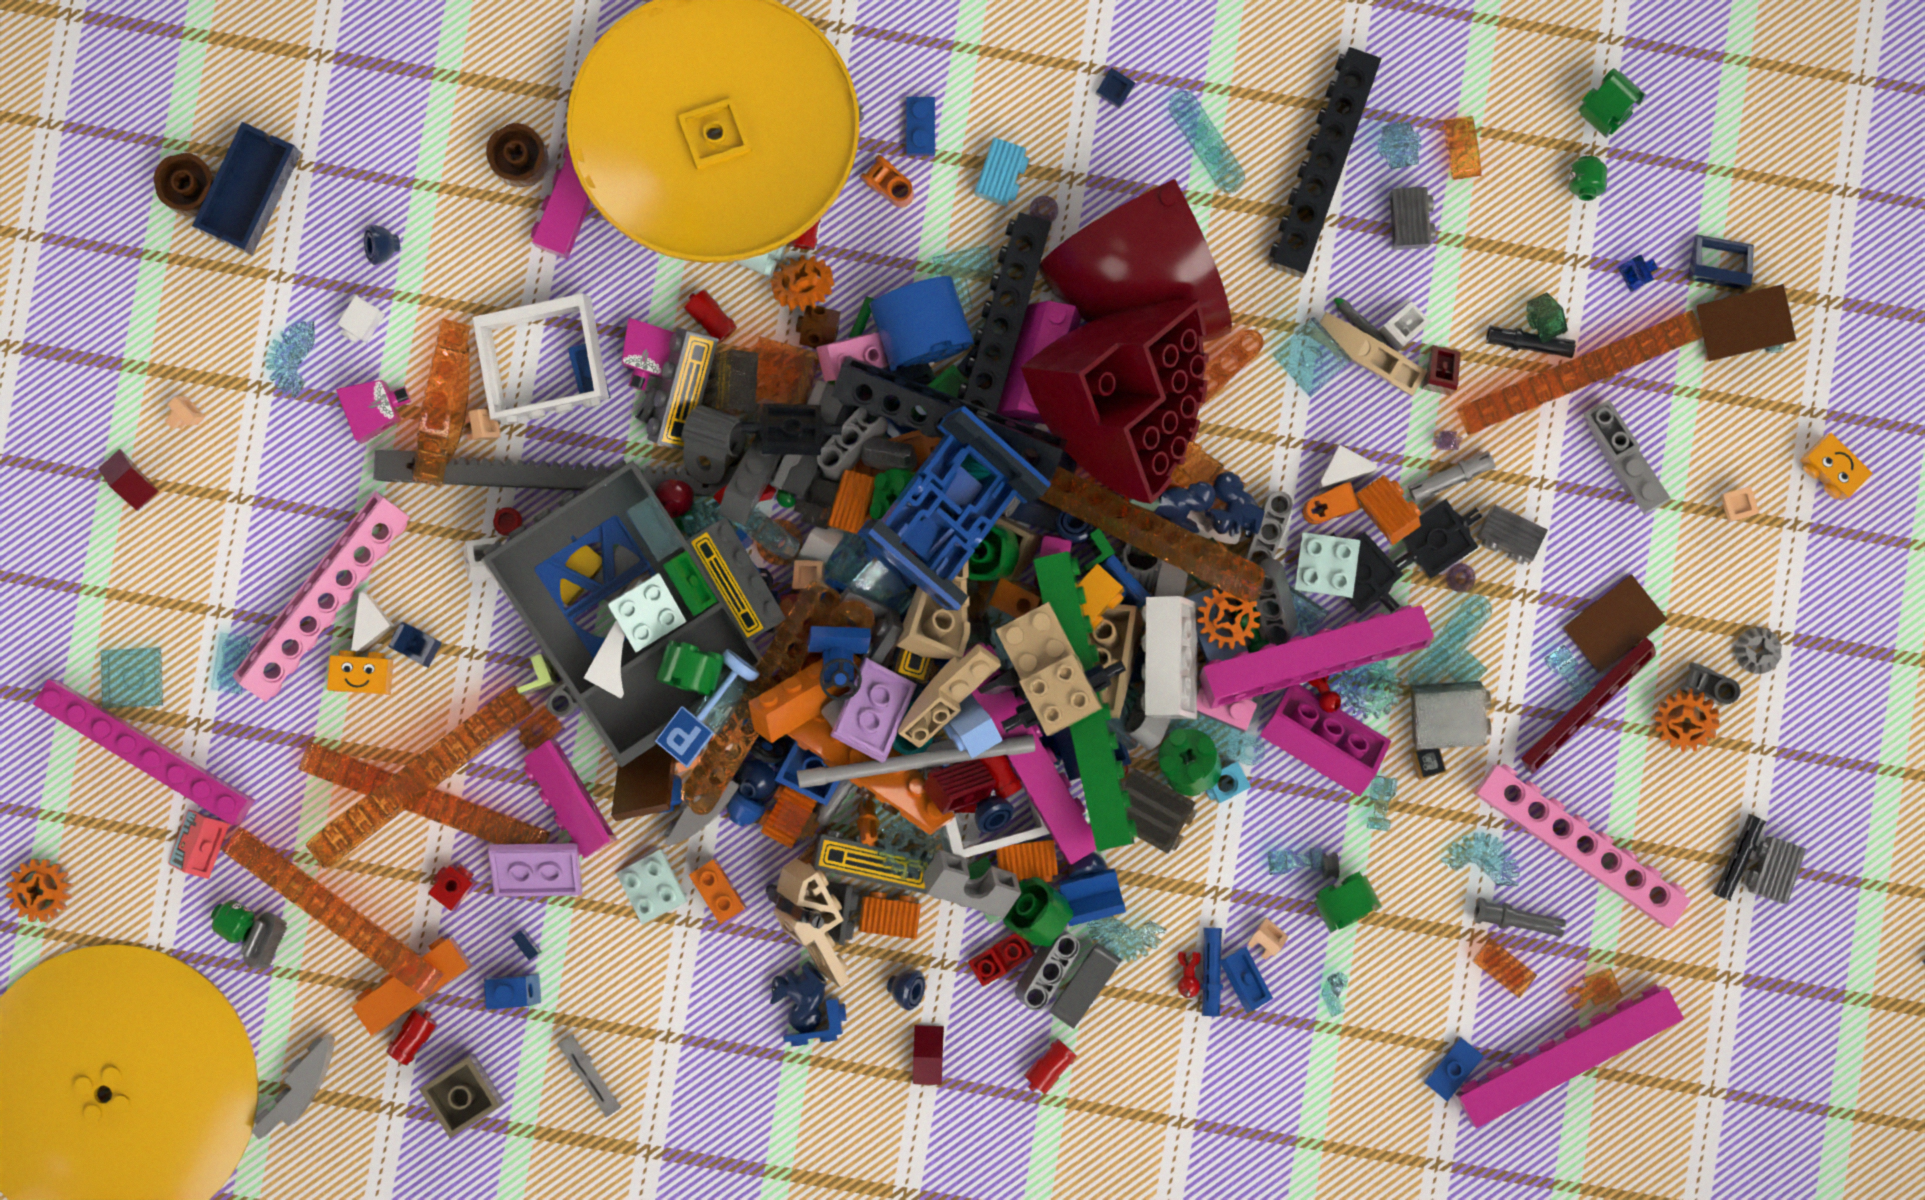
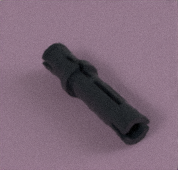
M1490 325L1486 335V344L1510 347L1513 351L1522 349L1573 358L1576 347L1575 340L1522 331V328H1515L1513 330Z
M1748 814L1739 838L1735 837L1734 839L1736 845L1717 887L1713 891L1714 895L1730 902L1752 851L1756 852L1758 846L1755 844L1764 824H1766L1765 820Z

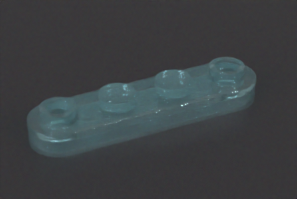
M1189 91L1175 93L1169 102V112L1217 187L1225 193L1237 192L1245 181V173L1195 95ZM1185 103L1188 106V110L1182 112L1178 109V105ZM1232 175L1235 178V182L1229 184L1225 181L1224 177Z
M1480 595L1467 598L1408 673L1407 680L1409 686L1414 691L1425 693L1433 690L1485 625L1492 614V606L1487 598ZM1473 605H1477L1480 608L1478 616H1474L1471 613ZM1419 673H1424L1427 677V681L1424 684L1417 681Z
M1198 712L1197 720L1175 719L1169 723L1166 730L1168 733L1176 729H1196L1202 731L1213 740L1218 754L1245 765H1256L1265 756V745L1260 738ZM1253 746L1256 749V754L1254 756L1246 755V747Z

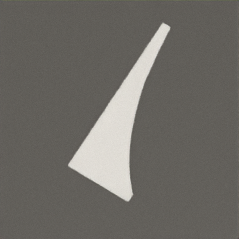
M638 580L635 586L639 585L642 582ZM616 620L586 672L584 679L622 698L624 692L621 681V655L625 634Z

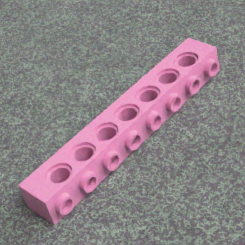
M375 491L232 676L237 683L265 702L270 697L276 696L287 675L292 674L298 668L304 653L310 651L316 645L318 635L324 628L329 627L333 623L339 608L351 600L356 586L360 581L363 582L368 578L372 571L371 567L377 559L384 557L388 552L389 544L394 537L400 535L405 530L410 517ZM378 523H382L381 531L377 534H372L373 527ZM365 546L364 553L359 557H354L355 550L358 547ZM347 570V574L343 579L336 580V575L339 571ZM329 593V597L325 602L318 603V598L321 594ZM311 616L309 624L300 626V621L304 617ZM293 639L291 647L282 649V644L286 640ZM275 663L272 671L263 672L267 664Z
M1504 763L1502 766L1492 765L1474 791V795L1661 926L1668 929L1673 928L1691 902L1685 896L1687 891L1675 882H1671L1669 885L1660 879L1663 875L1661 872L1650 865H1647L1646 868L1636 862L1638 856L1626 848H1623L1621 851L1613 846L1614 840L1602 831H1599L1597 834L1588 828L1590 823L1577 814L1572 817L1564 811L1566 806L1555 798L1551 797L1548 800L1540 794L1541 788L1529 780L1523 783L1516 778L1518 773ZM1509 785L1514 786L1518 792L1517 798L1513 802L1508 801L1504 795V791ZM1533 802H1537L1542 809L1541 815L1536 819L1532 818L1528 811L1529 806ZM1557 819H1561L1566 826L1564 833L1559 836L1553 831V823ZM1581 836L1587 837L1590 843L1588 850L1585 852H1581L1577 848V841ZM1605 853H1610L1614 860L1612 867L1609 869H1605L1601 864V858ZM1630 870H1634L1638 876L1637 882L1633 886H1629L1625 880L1626 873ZM1657 886L1661 890L1662 896L1657 903H1653L1649 894L1651 889Z

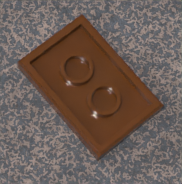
M1784 284L1696 305L1709 362L1797 341Z
M1630 574L1562 627V629L1599 674L1668 619L1635 577Z
M658 743L623 767H617L611 813L615 821L670 810L676 759Z

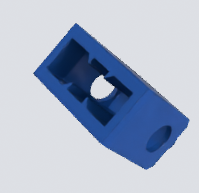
M539 974L483 978L486 1010L526 1007L541 1003Z

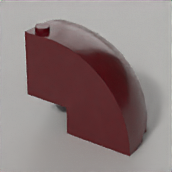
M1176 179L1130 200L1090 223L1050 252L1042 260L1038 268L1047 286L1055 296L1065 304L1076 306L1081 318L1088 323L1125 309L1147 306L1163 301L1189 299L1199 300L1207 333V335L1203 336V343L1227 335L1232 330L1230 308L1218 269L1203 233Z
M1189 299L1163 301L1147 306L1125 309L1104 316L1057 339L1020 367L1035 406L1048 429L1053 435L1068 440L1065 451L1092 477L1127 498L1152 504L1173 481L1170 476L1177 465H1183L1186 459L1184 455L1187 451V445L1189 442H1194L1198 432L1200 420L1197 419L1200 403H1205L1208 380H1203L1206 363L1209 362V353H1204L1203 336L1207 335L1199 300Z

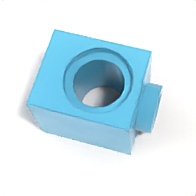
M1235 761L1223 767L1221 776L1227 775L1232 779L1233 786L1231 790L1223 792L1216 784L1210 790L1207 789L1205 791L1211 801L1216 799L1217 803H1222L1251 788V785L1239 762Z

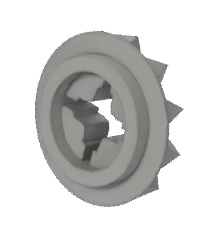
M1751 628L1742 633L1735 645V656L1740 666L1746 671L1754 674L1767 673L1776 668V665L1782 658V644L1779 642L1777 634L1772 633L1766 628ZM1762 642V648L1770 654L1760 655L1759 659H1757L1756 652L1752 651L1748 646H1758Z

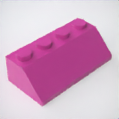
M1044 301L1027 306L996 413L1011 418L1045 424L1035 406L1020 367L1057 339L1079 328L1081 316L1076 306L1052 301Z
M1300 684L1287 687L1260 734L1261 737L1270 743L1278 746L1359 797L1376 776L1391 743V740L1340 709L1333 713L1323 711L1319 707V696Z
M549 739L523 758L527 764L523 767L527 776L532 782L537 780L542 789L538 792L547 807L552 805L557 813L554 816V820L561 831H568L572 838L569 843H578L579 855L582 854L584 859L589 858L617 840L558 741Z

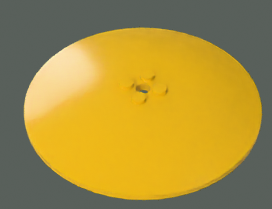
M653 0L640 6L616 22L590 50L574 81L567 112V137L573 166L583 190L600 214L619 232L649 250L668 257L701 263H726L761 256L790 243L813 227L834 204L847 183L854 165L860 132L857 96L844 61L832 43L816 26L795 10L776 0ZM712 128H718L723 132V135L717 140H712L707 137V132Z
M99 945L66 952L45 961L18 979L0 997V1192L8 1200H210L224 1186L242 1159L252 1135L251 1131L254 1128L259 1100V1079L256 1058L246 1028L233 1005L211 980L185 962L160 951L131 945ZM101 1086L110 1088L112 1092L110 1101L102 1102L98 1098L97 1092Z

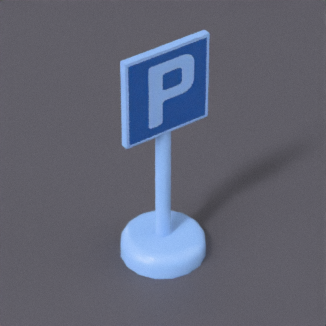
M726 649L723 653V662L732 671L697 717L681 706L655 740L656 743L686 768H689L715 734L702 721L737 675L748 681H755L760 675L754 667L729 649Z

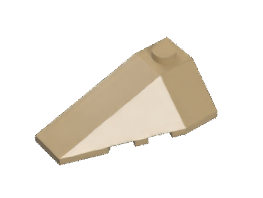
M968 560L952 581L965 594H967L966 578L969 576ZM917 587L903 622L904 630L900 634L896 646L921 657L952 659L954 656L962 659L970 635V622H968L967 607L970 605L969 597L958 611L945 610L921 588Z
M1119 604L1114 610L1108 608L1102 615L1104 618L1103 622L1096 630L1089 633L1091 645L1096 644L1100 661L1095 662L1096 666L1102 664L1106 668L1121 659L1127 670L1111 678L1112 684L1106 687L1105 691H1101L1104 703L1109 702L1112 718H1120L1139 648L1143 618L1137 606Z

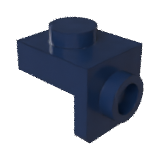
M401 622L392 636L389 648L429 668L442 642L418 628Z

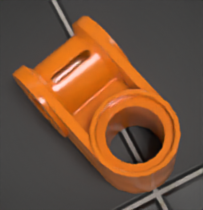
M878 154L875 158L876 162L866 174L862 173L859 176L860 179L894 206L900 208L907 207L914 199L911 182L888 160ZM904 186L908 189L907 195L901 198L893 195L895 188Z
M1347 482L1307 501L1303 506L1302 514L1308 523L1316 525L1361 509L1351 482ZM1315 506H1321L1323 512L1319 516V514H1313L1311 509Z

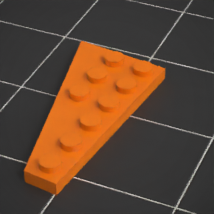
M822 713L787 733L788 736L798 742L797 745L805 751L809 749L821 757L823 763L829 767L876 760L831 737L833 728ZM891 747L887 758L905 756ZM917 769L848 779L858 787L862 788L864 786L876 795L875 798L883 804L887 802L900 811L901 816L929 835L951 822L955 817L952 811L942 815L923 789L926 780Z

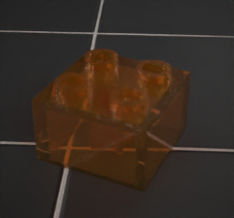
M759 336L744 393L783 404H807L806 397L812 387L819 363L818 353Z

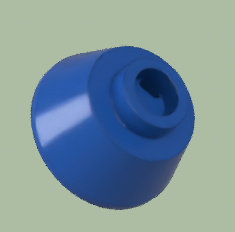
M738 789L728 802L727 811L730 814L729 819L739 826L751 825L764 815L765 804L760 799L747 798Z

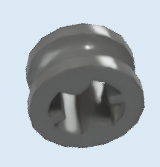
M1332 852L1331 856L1321 853L1323 879H1328L1331 875L1334 878H1339L1340 870L1337 852Z

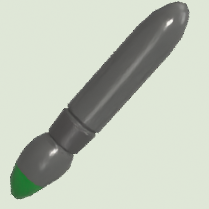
M1334 298L1339 311L1346 315L1361 331L1388 346L1386 338L1361 314L1353 309L1348 301L1342 298Z

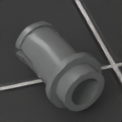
M650 387L649 391L645 390L644 393L647 395L635 418L647 424L650 418H653L656 407L654 405V398L658 391L657 389Z

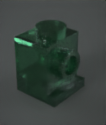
M1548 292L1527 301V321L1533 330L1537 329L1542 343L1568 331L1563 307Z

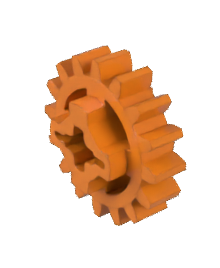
M801 255L799 261L789 258V265L781 263V272H773L774 279L770 283L774 298L779 300L782 307L788 304L791 311L796 306H800L801 311H804L807 305H810L813 309L816 308L815 302H826L824 295H832L831 287L835 286L831 267L826 266L823 259L817 262L816 256L805 260L804 255Z
M1223 586L1221 594L1216 589H1213L1211 591L1212 599L1206 596L1202 599L1206 607L1197 608V611L1202 613L1203 617L1198 618L1196 623L1204 624V628L1199 633H1208L1210 635L1207 639L1208 643L1217 640V648L1219 649L1223 647L1224 643H1227L1229 649L1232 650L1236 641L1241 647L1246 645L1244 637L1253 639L1254 634L1250 631L1251 628L1258 629L1260 626L1254 622V618L1261 616V613L1253 612L1252 609L1257 605V602L1252 601L1249 603L1247 599L1250 593L1246 592L1242 596L1239 595V587L1237 586L1232 592H1229L1227 586ZM1225 598L1237 600L1242 605L1238 607L1230 605ZM1214 604L1217 610L1214 620L1209 622L1210 609ZM1224 610L1228 614L1240 612L1232 619L1233 625L1229 622L1217 624L1225 616ZM1247 614V624L1242 631L1240 622L1242 616ZM1217 629L1226 630L1232 637L1221 636L1215 631Z
M1690 688L1688 693L1683 695L1681 689H1677L1676 697L1668 693L1666 695L1667 703H1658L1659 711L1655 712L1654 719L1658 721L1655 725V730L1663 731L1660 738L1662 741L1670 739V748L1679 744L1681 745L1682 752H1685L1687 746H1691L1693 751H1697L1698 743L1706 747L1708 746L1707 737L1715 739L1716 731L1714 729L1719 728L1720 720L1716 719L1719 717V710L1712 709L1714 705L1713 699L1704 701V692L1694 696L1693 689ZM1690 718L1689 723L1684 722V719Z
M32 859L30 866L27 863H21L19 865L21 872H11L15 881L6 883V886L12 888V892L6 894V898L14 899V902L9 906L10 909L19 908L20 910L17 915L19 918L25 917L28 914V922H35L37 918H39L40 922H47L48 915L51 918L59 917L57 909H67L66 904L63 903L64 899H72V895L66 893V889L73 885L64 881L69 875L68 872L59 873L60 864H54L50 867L49 859H43L41 864L38 859ZM36 871L31 880L28 882L24 881L29 874ZM51 878L54 879L57 888L54 886L53 882L51 881ZM36 886L43 890V895H39L35 891ZM22 894L24 895L25 899L27 900V903L24 902L23 897H22ZM54 900L48 908L42 910L47 901Z

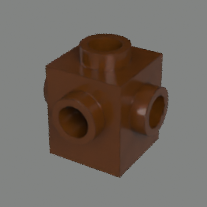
M807 305L804 316L799 315L797 319L796 332L800 333L799 345L816 349L818 346L836 342L841 311L827 309L822 306H816L813 309L810 305Z

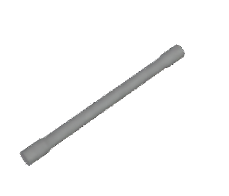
M1033 734L1006 738L973 759L965 750L960 752L956 747L887 758L883 763L873 760L828 768L818 767L797 771L798 785L800 789L841 780L1001 755L1011 756L1035 752V742Z

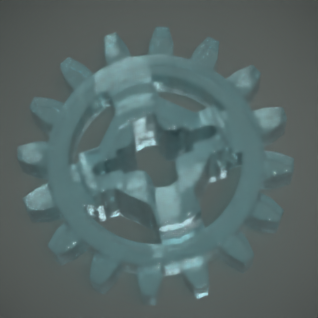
M1384 660L1382 664L1374 662L1342 672L1346 678H1341L1338 685L1345 688L1339 692V695L1347 697L1344 706L1352 705L1354 707L1353 715H1356L1360 710L1363 712L1364 719H1367L1370 713H1373L1375 719H1379L1381 710L1388 715L1392 710L1391 706L1396 707L1399 703L1395 696H1400L1403 693V689L1396 686L1402 682V678L1394 677V673L1397 671L1396 667L1387 668L1389 660ZM1369 670H1375L1379 673L1370 672ZM1353 677H1355L1354 681L1357 683V689L1354 692L1352 690ZM1379 682L1375 690L1370 689L1362 692L1366 685L1370 686ZM1387 682L1389 685L1388 697H1386L1387 694L1384 691V685ZM1361 701L1371 702L1372 705L1365 704Z
M901 816L900 824L892 819L890 821L892 829H882L883 833L887 835L886 838L878 839V843L884 845V849L879 850L877 853L878 855L886 856V859L881 864L885 867L892 865L890 870L892 875H895L900 870L902 879H906L908 873H911L913 879H918V872L924 873L927 866L932 862L934 855L939 851L936 850V845L941 844L942 840L934 839L933 837L938 830L929 835L903 816ZM912 827L923 832L926 838L919 839L916 837ZM898 832H900V837L897 840V842L895 844H891L894 836ZM908 840L911 843L920 845L911 850V855L907 851L898 850L907 846ZM928 850L925 859L920 863V856L924 851ZM893 856L903 857L907 867L898 864Z

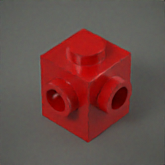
M462 864L458 867L455 865H449L448 868L443 866L434 876L433 881L436 883L428 894L448 910L455 911L477 882L472 879L474 874Z

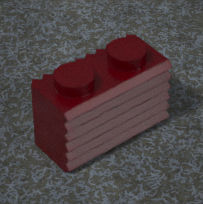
M980 759L956 762L945 768L942 766L933 768L927 775L928 778L923 789L942 815L956 809L959 810L965 806L981 802L989 797L996 784V779H993L989 770H986L983 762Z

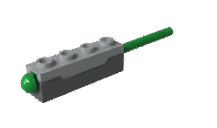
M868 296L865 297L848 338L862 335L871 314L869 304L875 299ZM817 380L815 386L810 388L806 397L807 405H821V416L824 423H835L838 415L846 406L838 398L832 396L836 384L835 380L828 381L827 383ZM824 435L821 448L833 435ZM784 455L781 465L775 468L772 476V486L778 491L776 499L780 506L791 508L797 504L798 500L808 504L811 503L824 473L817 463V455Z

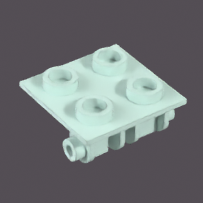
M1302 532L1295 590H1300L1304 593H1321L1353 598L1360 540Z
M659 573L607 603L610 612L616 618L635 652L687 622Z
M662 849L616 873L642 925L688 901L685 897L687 893L683 892L678 883L679 877H675L674 872L676 871L671 869L666 858L667 854H664Z

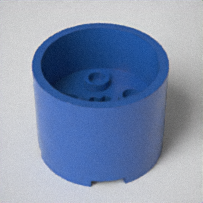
M951 276L934 277L900 287L876 298L869 304L892 372L910 365L940 362L969 349L968 345L974 344Z

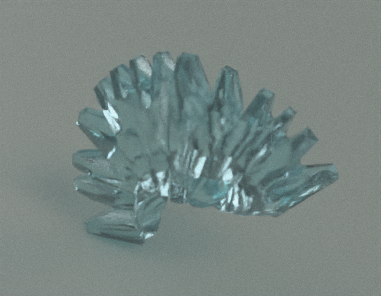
M305 321L300 322V326L298 323H295L294 328L290 325L288 327L290 337L283 331L280 332L285 345L274 339L272 342L275 346H269V349L276 353H267V356L272 357L271 359H266V363L270 364L266 366L267 370H276L269 377L270 380L274 381L280 378L276 388L282 389L283 393H286L291 388L293 398L297 397L306 383L302 376H299V373L296 372L299 364L314 346V321H310L308 327Z
M1478 832L1474 833L1473 844L1464 835L1462 840L1466 848L1453 842L1452 846L1455 849L1448 847L1447 851L1454 858L1442 857L1441 859L1443 863L1456 872L1463 868L1464 865H1467L1468 862L1475 863L1495 882L1496 886L1519 885V882L1511 879L1520 876V872H1514V870L1519 869V866H1512L1517 860L1504 861L1512 853L1511 849L1497 855L1505 845V842L1501 841L1497 844L1499 838L1496 837L1489 845L1492 834H1489L1485 840L1484 832L1481 833L1480 838L1478 837Z
M1114 916L1087 923L1088 928H1092L1089 934H1095L1091 937L1092 940L1103 938L1099 943L1102 946L1111 942L1108 950L1117 956L1121 952V961H1123L1126 955L1127 962H1130L1131 955L1133 961H1137V950L1144 957H1147L1149 954L1145 946L1157 949L1158 946L1155 943L1161 944L1162 940L1155 934H1164L1167 929L1151 920L1145 923L1142 928L1140 927L1139 930H1132Z

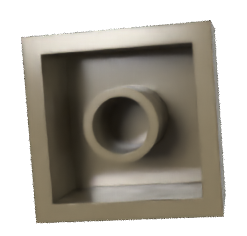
M475 1054L468 1056L419 1088L450 1139L505 1104V1101Z

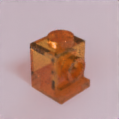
M542 706L538 712L518 728L522 733L518 739L528 750L531 748L537 749L549 739L553 740L566 728L555 715L549 712L547 706ZM536 725H541L543 728V732L539 736L533 733V728Z

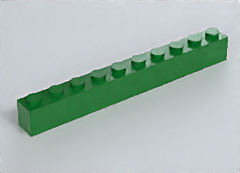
M1066 551L1033 559L1043 605L1047 602L1051 604L1085 671L1095 667V662L1100 661L1097 645H1091L1089 633L1093 632V625L1090 615H1084L1082 604L1087 603L1084 587H1078L1076 575H1080L1081 571L1077 557L1072 558L1071 553ZM1099 691L1096 694L1102 709L1070 725V731L1096 850L1104 851L1135 844L1134 837H1138L1135 820H1129L1127 808L1132 807L1129 791L1122 788L1121 779L1125 778L1122 761H1117L1114 749H1119L1116 732H1110L1108 720H1112L1109 702L1104 703L1102 692Z

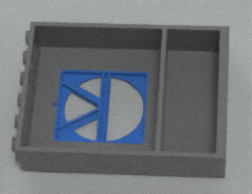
M624 459L607 470L609 476L601 480L597 476L582 487L585 492L579 496L572 492L558 502L559 509L551 512L548 508L533 518L535 524L528 529L523 524L509 533L508 536L511 540L501 545L497 541L483 551L486 556L481 559L620 767H623L656 745L655 740L681 706L697 717L711 698L698 694L699 691H686L656 680L669 640L688 643L699 647L698 650L710 651L723 655L725 650L729 649L754 667L760 675L770 669L752 640L745 641L692 549L634 461L632 460L626 464ZM600 542L604 585L568 568L566 562L570 556L587 544ZM614 544L627 548L640 559L637 564L615 577ZM686 550L717 599V602L693 616L685 604L684 599L663 567L665 563ZM648 570L650 577L657 573L660 574L687 622L638 652L634 651L627 637H624L621 655V681L624 695L622 698H619L584 679L586 672L606 638L586 632L573 619ZM564 578L592 593L573 606L565 608L560 593V580ZM724 662L715 692L732 671ZM737 675L717 703L750 681Z

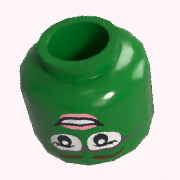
M1580 157L1578 161H1575L1570 166L1569 190L1571 193L1583 201H1592L1597 196L1602 195L1607 187V166L1598 157Z
M229 900L225 904L220 903L211 913V919H213L212 930L230 943L245 942L255 922L254 912L235 900Z

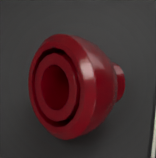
M677 479L661 482L654 492L671 518L681 517L688 513L695 501L693 489L687 483Z

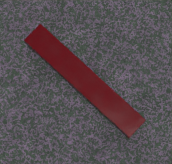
M1645 637L1521 758L1524 767L1531 774L1539 770L1656 656L1654 644Z

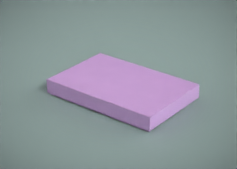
M865 657L859 666L862 675L861 687L853 697L845 700L830 736L883 763L888 757L917 684ZM856 673V676H855V678H854V685H855V686H857V683H858V674H857V673ZM850 688L848 695L854 690Z
M578 843L489 845L488 853L494 897L582 895Z

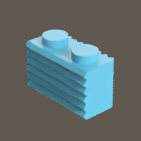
M993 137L975 189V196L1005 207L1008 206L1009 200L1015 201L1020 185L1016 184L1018 174H1025L1030 159L1025 157L1026 148Z

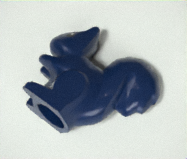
M1230 471L1220 473L1214 480L1213 488L1216 491V497L1226 503L1224 511L1210 509V511L1205 512V516L1210 520L1212 527L1218 534H1225L1229 530V535L1233 537L1234 534L1239 533L1241 528H1244L1246 538L1250 539L1252 533H1259L1265 511L1258 506L1251 494L1243 490L1244 483L1240 480V476Z
M1201 481L1191 483L1188 489L1174 487L1165 490L1159 496L1160 505L1154 512L1146 509V512L1151 514L1149 521L1155 522L1159 517H1162L1161 525L1163 526V531L1166 532L1170 529L1173 537H1184L1191 533H1199L1200 530L1197 527V523L1187 516L1190 511L1203 512L1210 509L1215 502L1216 491L1211 484Z
M809 960L802 965L803 972L797 976L789 969L786 972L787 979L782 976H775L771 986L772 998L770 1004H775L786 996H789L795 1002L789 1011L788 1020L789 1024L800 1033L814 1031L820 1024L822 1013L817 1008L823 1002L827 985L825 977Z

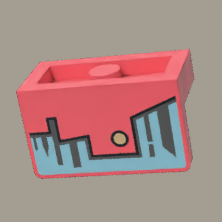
M189 809L168 864L184 873L209 879L229 824Z

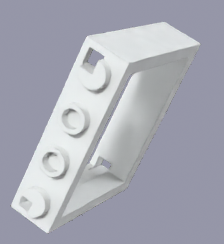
M581 293L472 317L491 420L501 422V425L518 423V418L528 416V419H539L546 416L545 412L555 410L556 414L573 411V406L583 404L584 408L596 407L601 405V400L609 399L590 296ZM580 311L594 391L506 409L492 330Z
M952 738L933 742L925 752L954 748L956 745ZM937 766L923 768L926 780L928 773ZM1029 797L1035 828L964 848L956 817L939 829L943 850L965 858L1050 833Z

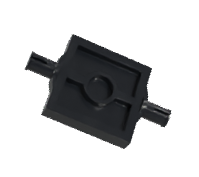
M763 403L759 422L742 421L741 433H759L762 441V454L821 455V442L824 435L841 436L842 423H824L821 416V405Z
M1445 499L1419 517L1421 526L1402 539L1407 553L1394 560V564L1397 566L1406 560V562L1398 566L1399 570L1402 571L1414 562L1421 567L1429 580L1478 548L1468 526L1482 518L1481 513L1470 518L1479 511L1474 507V509L1461 516L1453 510L1447 499Z
M1363 532L1355 539L1360 540L1353 598L1345 597V599L1359 614L1378 601H1381L1392 613L1400 604L1396 602L1389 592L1393 584L1404 574L1366 532Z

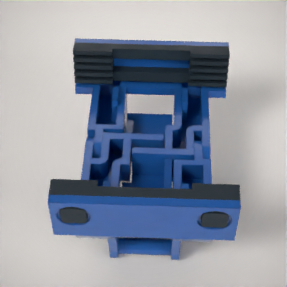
M965 406L946 414L937 428L945 434L915 473L914 477L909 481L881 520L868 519L857 533L945 610L956 611L960 609L969 596L952 581L973 554L974 548L982 542L1014 496L1025 504L1042 497L1051 485V482ZM970 454L991 474L977 481L960 465L966 456ZM938 505L944 508L950 515H954L953 518L938 507Z

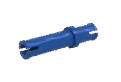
M1203 928V983H1200V989L1203 990L1202 1016L1221 1017L1220 996L1223 984H1221V964L1219 961L1221 960L1222 928Z

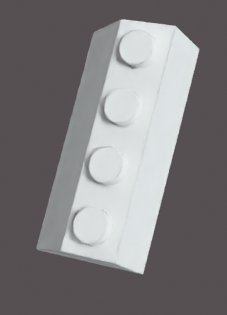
M1181 596L1146 597V605L1142 608V618L1146 622V634L1142 637V648L1146 654L1145 663L1142 665L1145 693L1142 694L1141 705L1146 716L1197 720L1196 620L1198 618V603Z

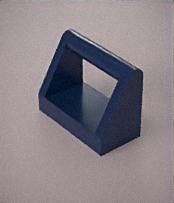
M1696 234L1687 280L1739 290L1747 289L1751 286L1753 278L1754 245ZM1702 247L1743 254L1741 272L1702 265Z

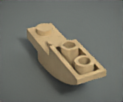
M1328 312L1324 313L1311 336L1410 396L1415 394L1427 373V370L1410 361L1406 356Z
M979 644L962 659L954 656L916 699L902 721L898 734L919 748L923 746L961 711L959 703L1001 666L999 658Z

